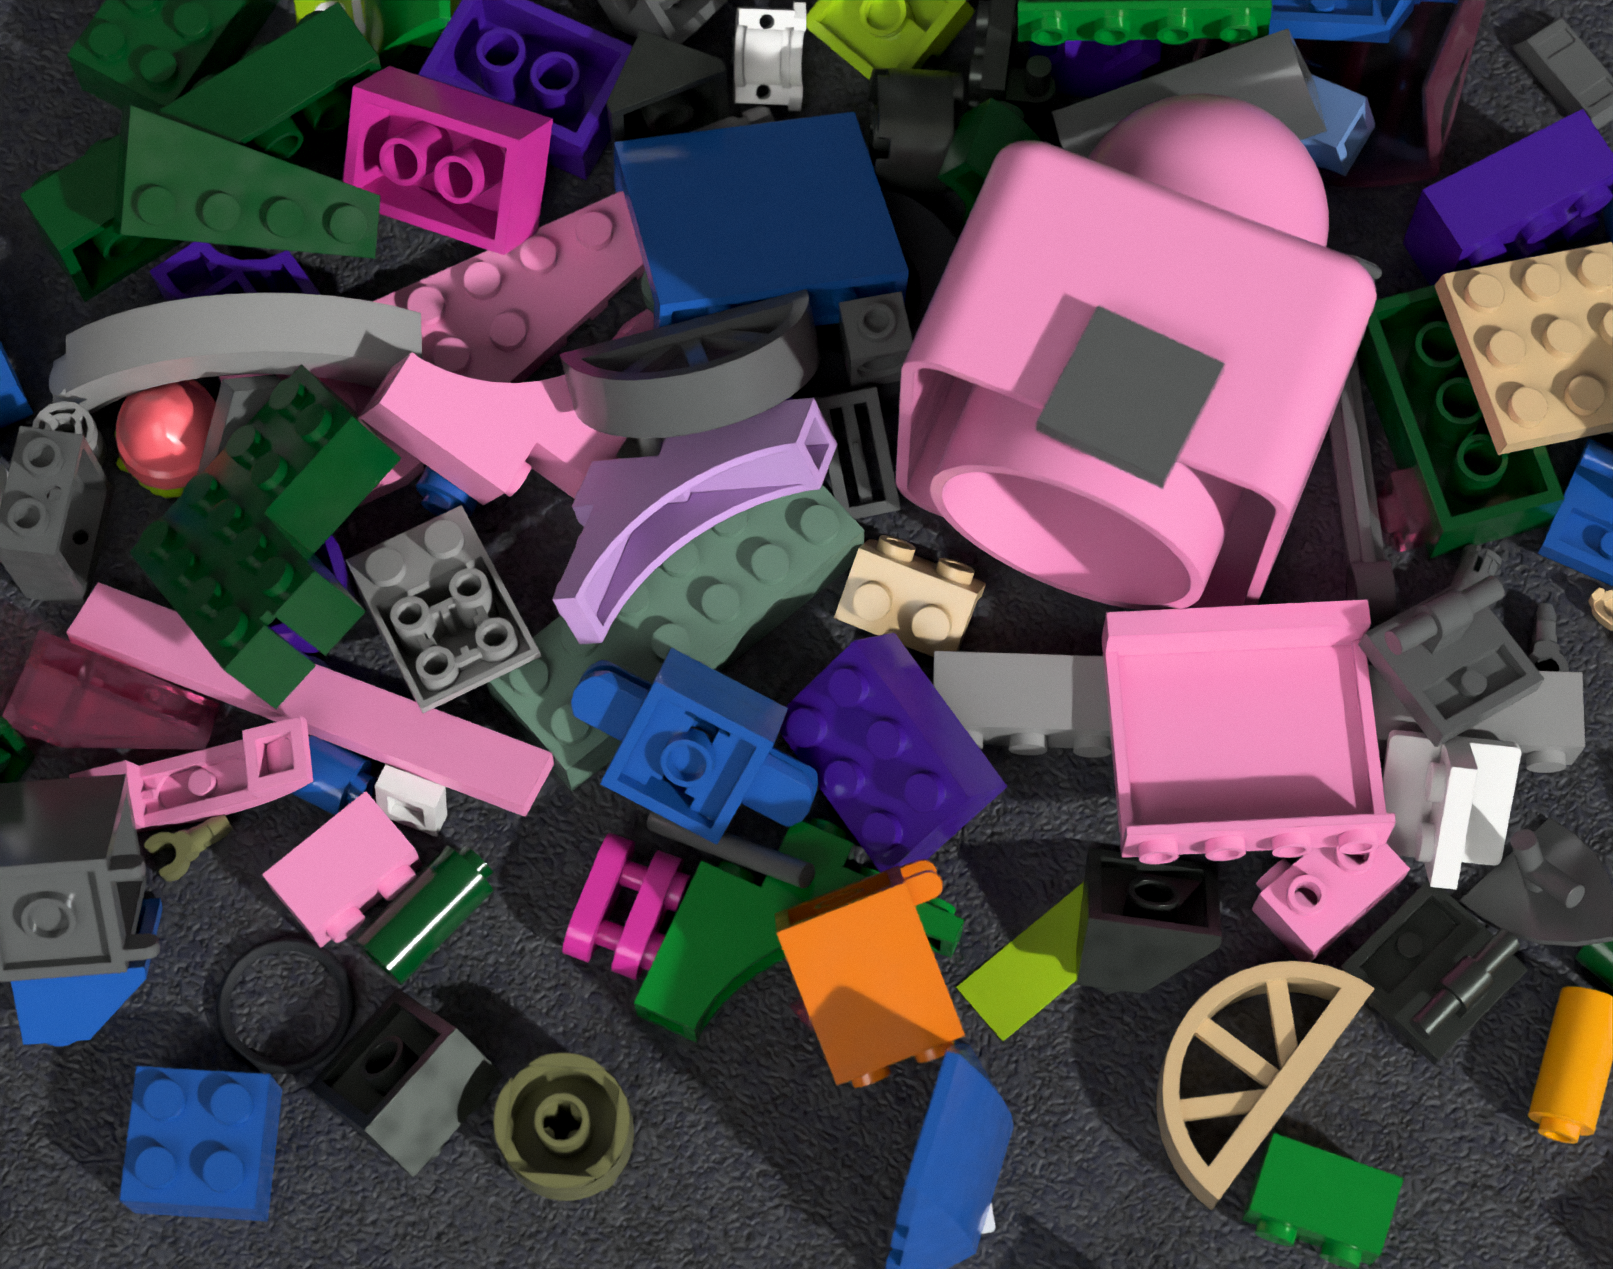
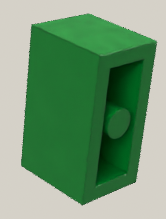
M1273 1133L1265 1144L1242 1220L1257 1225L1254 1233L1265 1240L1284 1246H1293L1295 1239L1320 1247L1319 1256L1330 1263L1350 1269H1358L1360 1262L1371 1265L1381 1256L1404 1178Z

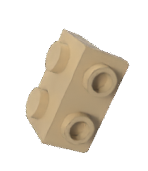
M881 535L879 541L869 539L861 545L855 556L834 619L878 636L895 633L904 646L934 657V651L959 652L975 605L982 596L986 586L985 582L973 578L975 570L952 559L939 558L936 564L915 556L916 548L912 544L891 536Z

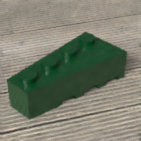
M122 105L113 233L128 236L375 259L380 195L140 108Z

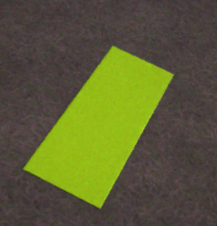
M1084 882L956 987L1002 1041H1005L1076 981V948Z

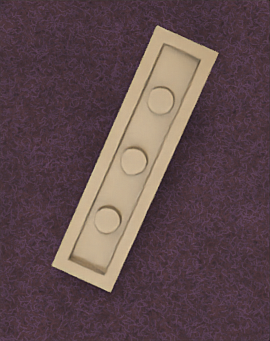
M1300 961L1272 962L1242 970L1224 979L1206 992L1188 1011L1178 1026L1160 1069L1156 1100L1157 1118L1161 1138L1173 1167L1189 1190L1210 1210L1214 1208L1375 988L1347 972L1327 965ZM1289 992L1313 995L1331 1001L1298 1046ZM1267 993L1280 1070L1212 1021L1211 1018L1240 1000ZM1193 1037L1199 1038L1266 1089L1180 1100L1179 1089L1182 1062ZM1248 1114L1208 1167L1196 1151L1184 1122Z

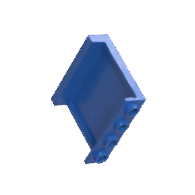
M855 112L614 142L615 192H624L654 300V329L807 289L815 326L839 323V302L902 291L905 305L909 270Z

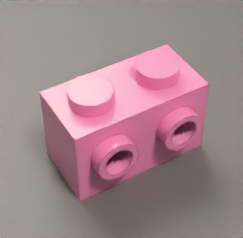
M365 791L262 875L272 891L321 948L331 939L338 943L357 931L366 919L363 913L383 897L387 901L395 899L417 876L415 871L422 866V863L412 844Z
M1387 843L1379 845L1374 851L1363 854H1344L1339 851V847L1312 848L1310 853L1302 856L1293 865L1283 858L1258 880L1256 885L1262 892L1259 893L1252 910L1298 961L1312 962L1401 884L1410 868Z

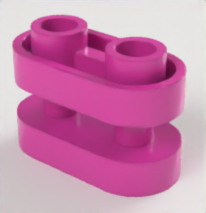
M609 832L599 849L570 920L562 953L589 962L598 945L615 951L611 971L637 981L644 969L650 970L666 936L659 933L667 911L671 910L677 913L689 888L691 876L682 873L684 859L660 850L655 853L649 867L631 861L635 849V841ZM622 886L638 891L625 927L608 921Z

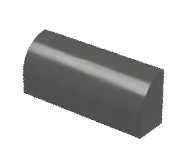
M1288 28L1052 112L1062 149L1086 158L1089 157L1105 134L1134 111L1159 100L1183 94L1209 93L1247 101L1278 118L1299 140L1327 131L1315 82Z

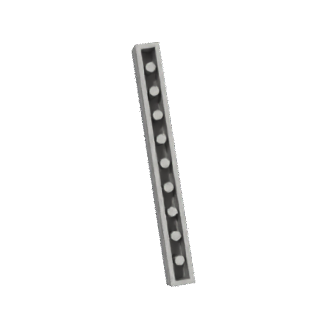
M934 651L932 684L980 750L983 749V745L1009 746L1010 752L1019 755L1043 754L1047 752V747L1073 748L1074 754L1091 758L1105 757L1112 754L1103 656ZM1368 665L1380 759H1385L1388 735L1392 730L1424 732L1374 665ZM1539 671L1544 677V681L1537 691L1457 736L1516 742L1521 750L1520 763L1526 764L1529 771L1552 773L1564 770L1566 765L1574 763L1585 748L1583 672Z

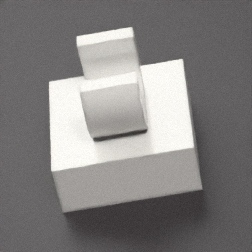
M385 764L375 784L377 805L390 820L437 837L447 817L446 787Z

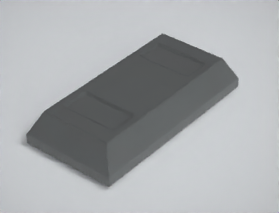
M1558 16L1513 45V51L1568 116L1584 109L1597 130L1613 120V77L1561 16Z

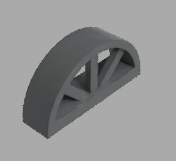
M807 289L561 353L560 358L574 411L585 425L599 432L620 437L666 438L695 434L728 426L751 418L780 404L798 392L813 377L821 361V351Z

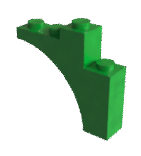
M812 818L810 824L801 821L790 826L778 850L814 865V879L810 886L805 889L768 875L762 887L753 884L755 881L753 874L735 864L721 861L718 867H714L701 861L634 1001L637 1016L697 1043L707 1024L735 992L755 976L787 959L776 933L775 913L880 872L867 867H861L858 873L850 870L854 860V843L845 840L847 833L844 830L818 818ZM938 897L916 905V911L932 951L952 958L962 935L964 919L955 916V907Z

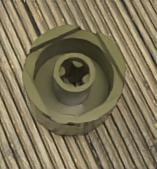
M554 1053L539 1057L530 1062L527 1067L508 1081L501 1090L495 1106L494 1133L505 1161L520 1183L532 1192L545 1198L572 1201L587 1198L600 1191H604L614 1184L631 1155L634 1142V1125L627 1098L616 1079L600 1064L586 1056L573 1053ZM563 1115H572L576 1126L580 1129L570 1131L567 1140H558L554 1130L549 1129V1127L560 1126Z

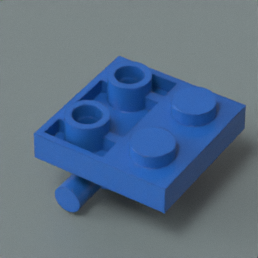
M1588 439L1564 491L1565 500L1550 523L1537 554L1613 586V448Z

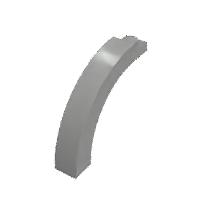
M301 293L223 294L152 304L105 317L67 334L66 354L53 361V368L49 377V388L53 394V403L60 401L75 402L83 406L90 415L123 397L160 385L226 375H292L301 364L319 378L346 381L378 389L391 367L411 352L422 359L421 313L367 300Z

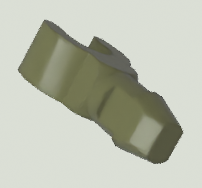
M225 814L207 819L200 825L188 830H180L174 834L170 832L154 834L146 840L144 847L151 855H155L165 848H174L176 850L174 861L159 870L160 876L166 882H172L186 874L190 867V862L195 860L200 852L226 837L233 827Z

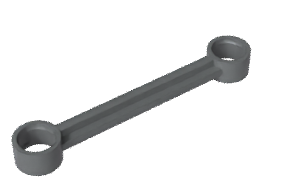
M1356 354L1330 422L1329 431L1348 564L1346 568V600H1368L1372 625L1382 624L1395 617L1396 588L1391 563L1389 560H1385Z

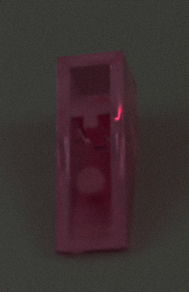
M39 629L14 683L2 717L8 720L12 727L23 735L33 739H41L58 747L205 750L220 704Z

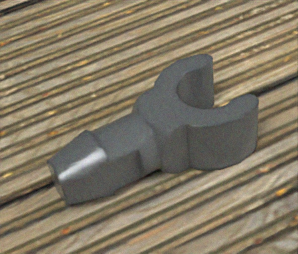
M1540 603L1533 618V635L1528 658L1534 666L1543 664L1551 668L1552 671L1569 672L1568 662L1560 654V646L1557 643L1556 614L1553 605Z

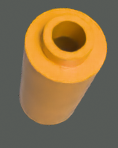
M1569 986L1563 987L1560 990L1528 1112V1117L1539 1124L1538 1133L1546 1138L1558 1142L1576 1144L1578 1143L1579 1135L1591 1136L1595 1133L1613 1062V996L1583 987Z

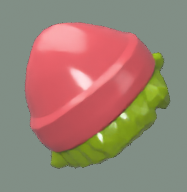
M193 379L160 385L127 396L120 408L114 432L119 452V459L116 462L118 468L121 471L130 473L133 478L138 480L142 487L148 489L152 494L166 499L180 497L187 483L197 475L216 405L215 399L206 388Z

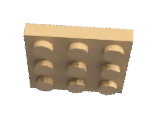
M1612 242L1446 273L1440 277L1434 286L1498 455L1613 431Z

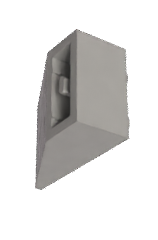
M462 505L346 560L360 595L422 713L541 657L540 651Z

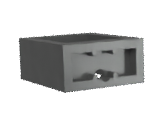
M25 426L19 427L0 506V561L26 598L83 606L91 594L114 489L82 434ZM81 533L87 534L88 540L82 545L75 543L77 535Z

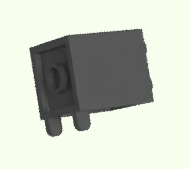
M126 774L0 783V982L126 973L129 961L151 959L160 953L159 940L156 935L150 933L135 934L146 887L144 876L146 867L144 858L140 853Z

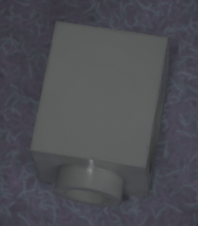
M902 291L839 302V337L851 390L873 384L881 385L901 381V369L913 343Z

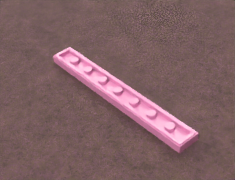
M99 582L66 632L73 645L272 721L278 722L302 716L307 719L309 735L524 817L528 814L554 765L553 755L549 751L437 709H431L422 713L416 701L317 664L281 705L275 709L226 673L176 611Z

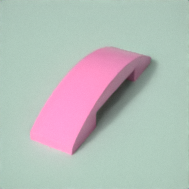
M298 716L243 730V740L140 766L124 760L69 774V778L126 774L137 833L205 821L215 816L229 815L262 805L288 795L313 782L307 719Z

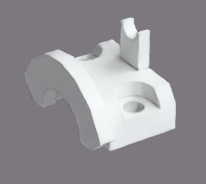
M793 2L792 9L737 7L735 37H732L733 54L731 60L734 64L733 101L735 103L788 105V111L801 110L803 97L801 60L803 37L806 31V3ZM764 14L772 16V23L768 27H761L759 23L761 16ZM760 85H767L769 87V93L765 97H758L756 95V90Z

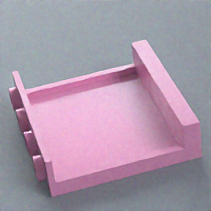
M1368 600L1106 612L1101 639L1122 857H1139V861L1145 864H1164L1175 861L1182 854L1205 853L1206 858L1209 860L1228 861L1244 856L1246 851L1272 850L1274 856L1291 858L1306 855L1312 851V848L1339 847V851L1344 854H1363L1376 850L1379 845L1386 844L1396 819L1395 813H1386L1368 660L1358 645L1371 625Z

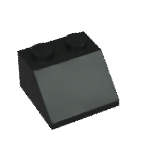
M397 988L308 1087L385 1156L412 1177H415L425 1164L433 1161L441 1153L445 1142L464 1120L484 1105L490 1095V1091L504 1075L456 1027Z

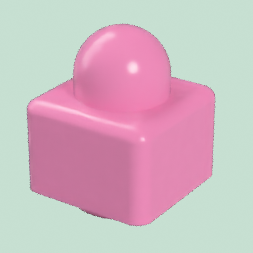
M1200 93L1168 97L1134 111L1105 134L1088 158L1035 140L1018 141L1003 148L992 163L901 369L895 482L900 493L919 507L944 517L966 539L1004 564L1040 582L1086 599L1136 610L1258 605L1329 428L1376 301L1375 284L1368 271L1350 256L1326 247L1329 232V210L1324 184L1316 163L1298 137L1278 118L1247 101L1224 95ZM1098 305L1225 363L1223 374L1164 489L1036 431L1037 420Z

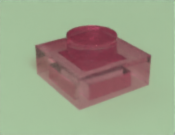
M1413 468L1391 472L1379 497H1377L1381 529L1385 534L1392 533L1398 552L1422 547L1433 523Z

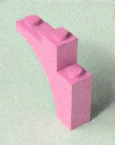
M648 309L644 310L623 324L613 340L654 329V313ZM413 352L391 367L359 417L483 506L502 494L511 497L523 484L531 468L575 499L576 493L580 489L592 461L621 459L616 455L627 438L594 430L577 417L565 375L534 382H489L446 371L422 360Z

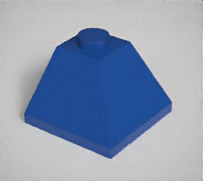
M161 898L143 899L135 934L150 933L157 935L163 909ZM151 959L129 961L126 973L11 981L23 1045L46 1043L51 1046H66L76 1041L90 1040L147 979Z

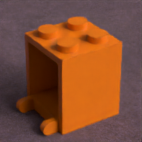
M918 859L900 867L899 865L775 913L776 933L836 1085L850 1080L854 1088L873 1084L891 1074L889 1065L911 1056H915L917 1063L937 1059L944 1056L949 1047L954 1046L953 1040L965 1036L915 908L918 904L936 898L942 891V880L930 860Z

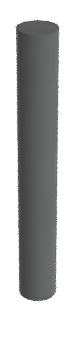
M653 811L648 816L647 828L651 832L802 889L809 887L814 879L815 867L812 863L726 831L716 845Z

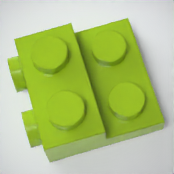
M818 0L806 15V28L870 80L873 68L920 69L932 54L939 58L976 11L965 0Z

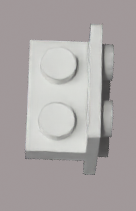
M1392 730L1389 733L1382 781L1386 813H1395L1396 823L1386 843L1398 856L1415 857L1416 861L1424 862L1430 887L1457 889L1462 862L1494 866L1501 863L1521 758L1519 745L1516 742L1455 736L1435 748L1425 733Z

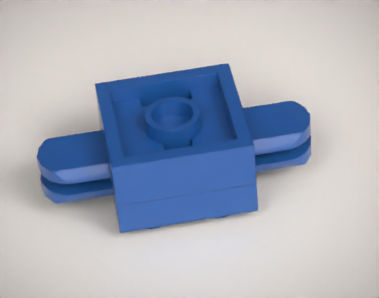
M672 647L652 683L607 660H600L590 665L582 674L579 683L574 689L571 700L574 716L621 741L600 784L716 845L719 843L740 804L786 827L801 822L809 813L818 787L816 770L773 747L788 708ZM690 727H697V728L703 729V730L706 731L708 734H710L711 737H709V736H708L706 733H704L703 731H700V730H697V729H694V728H690Z

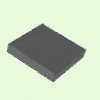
M1098 305L1037 420L1036 431L1164 489L1223 374L1225 363Z

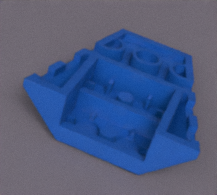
M956 1041L954 1046L952 1045L946 1050L904 1186L896 1227L890 1245L892 1251L889 1252L885 1269H948L976 1254L1014 1125L1010 1110L969 1044Z

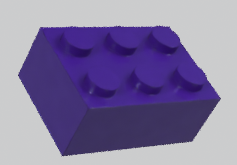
M461 0L418 75L553 118L547 163L587 180L611 138L606 102L633 46L529 0Z
M1581 109L1424 188L1404 237L1403 245L1431 286L1435 285L1440 277L1446 273L1545 255L1547 247L1563 239H1566L1569 244L1575 243L1588 236L1599 226L1598 218L1604 206L1613 198L1611 193L1613 190V152L1584 109Z
M895 633L854 640L786 706L788 709L779 732L799 760L816 770L819 788L880 872L898 865L899 867L918 859H928L1008 787Z

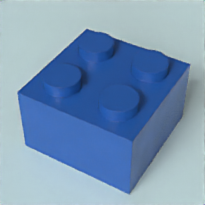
M136 1066L119 1201L136 1214L268 1222L283 1089L270 1074Z

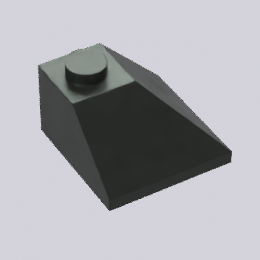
M1088 848L1076 948V985L1090 986L1107 993L1126 991L1142 994L1220 948L1222 932L1217 865L1175 860L1164 864H1145L1139 861V857H1122L1121 852Z

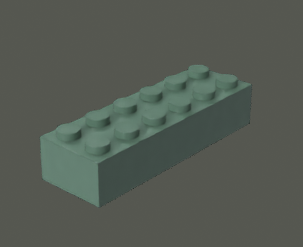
M823 484L820 490H809L783 496L742 511L698 535L658 566L624 604L602 643L579 644L568 624L560 615L533 637L541 657L487 682L491 698L531 745L552 753L554 760L553 771L573 792L612 760L621 742L581 721L573 714L571 700L574 689L579 683L582 674L590 665L600 660H607L652 683L672 647L720 673L853 565L858 548L864 544L865 530Z

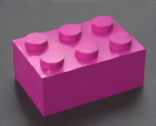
M388 66L353 86L343 182L380 195L379 214L505 255L538 232L553 118Z

